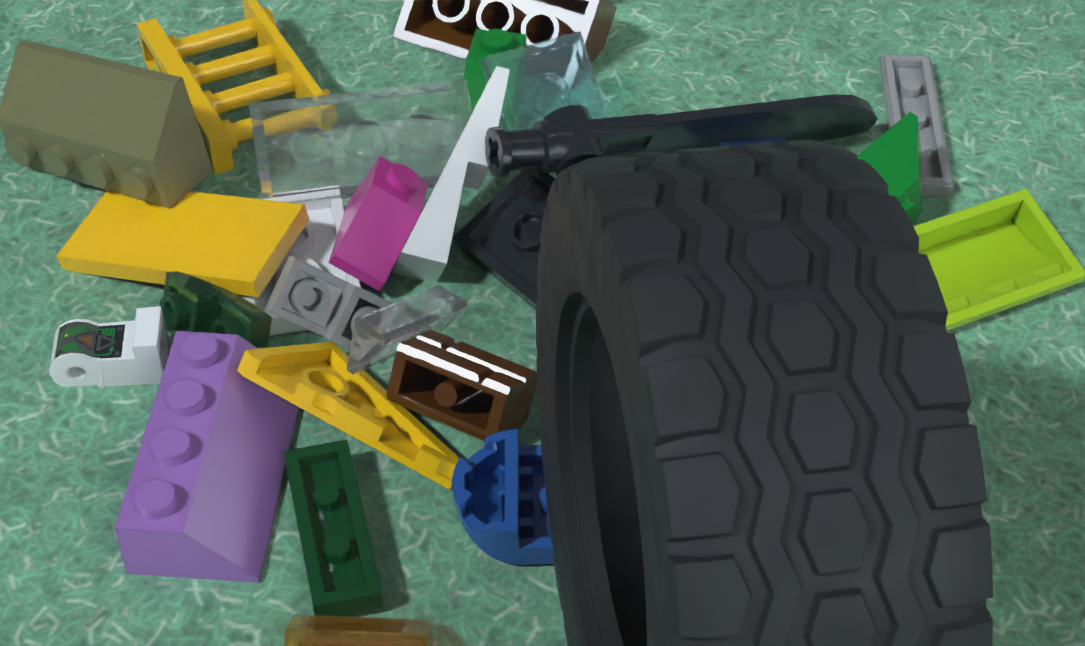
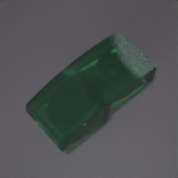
M179 271L166 272L164 296L161 298L159 306L162 308L167 332L173 337L176 331L236 334L258 349L268 348L272 317L244 298L213 283Z

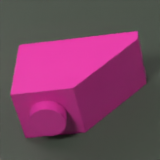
M379 156L346 205L328 263L379 291L385 284L422 212L428 183L421 180L411 168L403 164H394Z

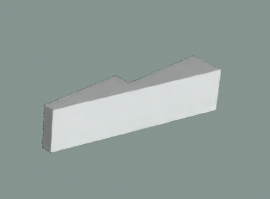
M496 66L392 271L393 274L437 282L448 261L462 188L465 186L478 190L489 170L485 156V136L490 127H498L510 69Z

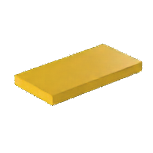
M107 190L56 255V258L62 269L76 273L260 297L306 226L309 216L305 205L299 203L189 191L174 206L166 208Z

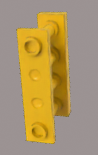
M242 0L244 20L176 39L175 35L167 36L156 18L136 23L143 60L148 69L183 78L214 175L234 169L232 151L238 149V143L310 121L323 141L333 138L331 120L336 119L337 111L331 93L328 89L321 90L277 29L270 9H263L257 0ZM251 38L257 48L195 66L192 62L184 63L183 58ZM268 65L277 74L214 94L210 90L203 91L201 89V85ZM286 93H290L296 101L295 104L231 123L229 119L221 120L219 117L221 113Z

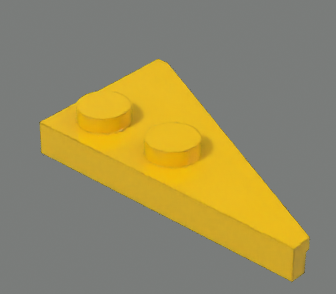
M334 342L245 350L237 369L243 377L449 490L452 489V475L460 458L405 407L387 400V391Z

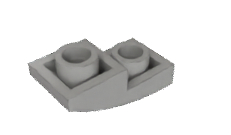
M291 255L264 309L273 315L321 335L336 344L381 364L407 309Z

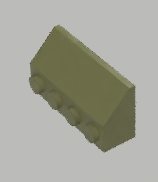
M24 40L17 45L0 106V128L5 137L7 153L19 165L29 166L36 170L166 208L174 206L189 191L214 172L182 77Z

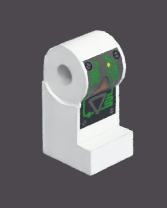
M161 306L137 308L136 317L133 321L97 323L88 319H74L61 324L55 332L49 366V375L52 380L61 387L160 384L170 351V341Z

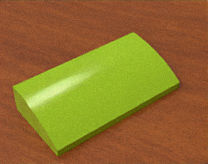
M1027 188L913 226L919 237V254L928 256L948 310L945 326L947 331L1084 282L1085 270Z

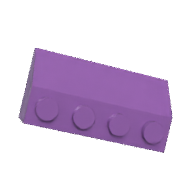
M176 331L114 528L127 574L260 583L286 471L284 451L291 449L300 408L248 380L237 371L245 350L258 349L239 335Z

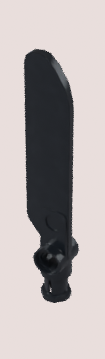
M838 94L660 115L643 114L592 119L587 107L569 105L552 111L542 121H535L530 129L505 131L500 127H490L485 136V156L490 173L496 178H506L510 171L536 168L539 173L556 172L558 176L562 170L593 157H631L632 154L674 153V150L737 146L765 142L774 143L792 140H814L820 142L864 133L876 123L878 118L868 101L854 95Z

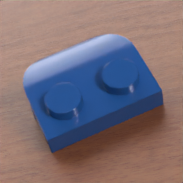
M518 429L500 431L487 436L484 440V448L473 454L468 460L460 457L452 475L453 499L462 526L472 541L487 555L496 560L512 565L554 564L541 445L519 446Z

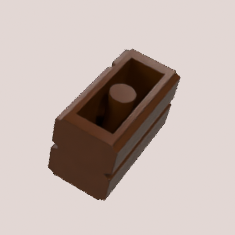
M430 329L419 334L417 338L412 337L400 343L396 351L386 395L387 400L485 440L487 436L500 431L520 430L528 419L537 385V371L462 341L456 344L452 337Z

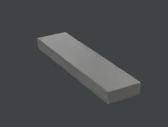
M881 55L879 70L888 130L909 112L918 117L921 142L922 196L951 197L954 185L931 57Z

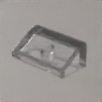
M436 285L356 318L347 371L355 374L394 357L401 342L412 337L417 338L419 334L430 329L441 333L466 311L469 304L441 285Z

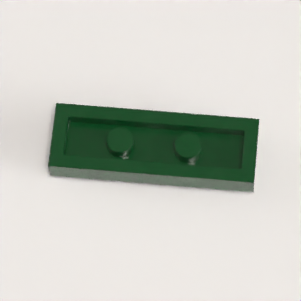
M348 440L285 450L286 470L315 622L384 609L382 590Z

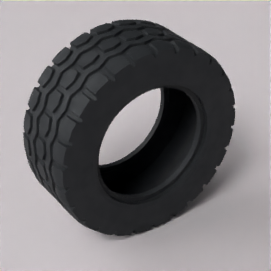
M792 140L774 143L765 142L737 146L674 150V153L632 154L631 157H593L562 170L550 188L540 234L541 247H539L537 265L536 364L546 502L567 645L992 646L993 619L986 607V599L993 597L990 525L982 517L981 504L987 501L977 427L969 424L967 414L971 404V397L955 333H947L945 327L948 310L928 256L919 254V237L897 197L889 195L888 184L880 174L865 160L858 159L857 154L848 149L814 140Z

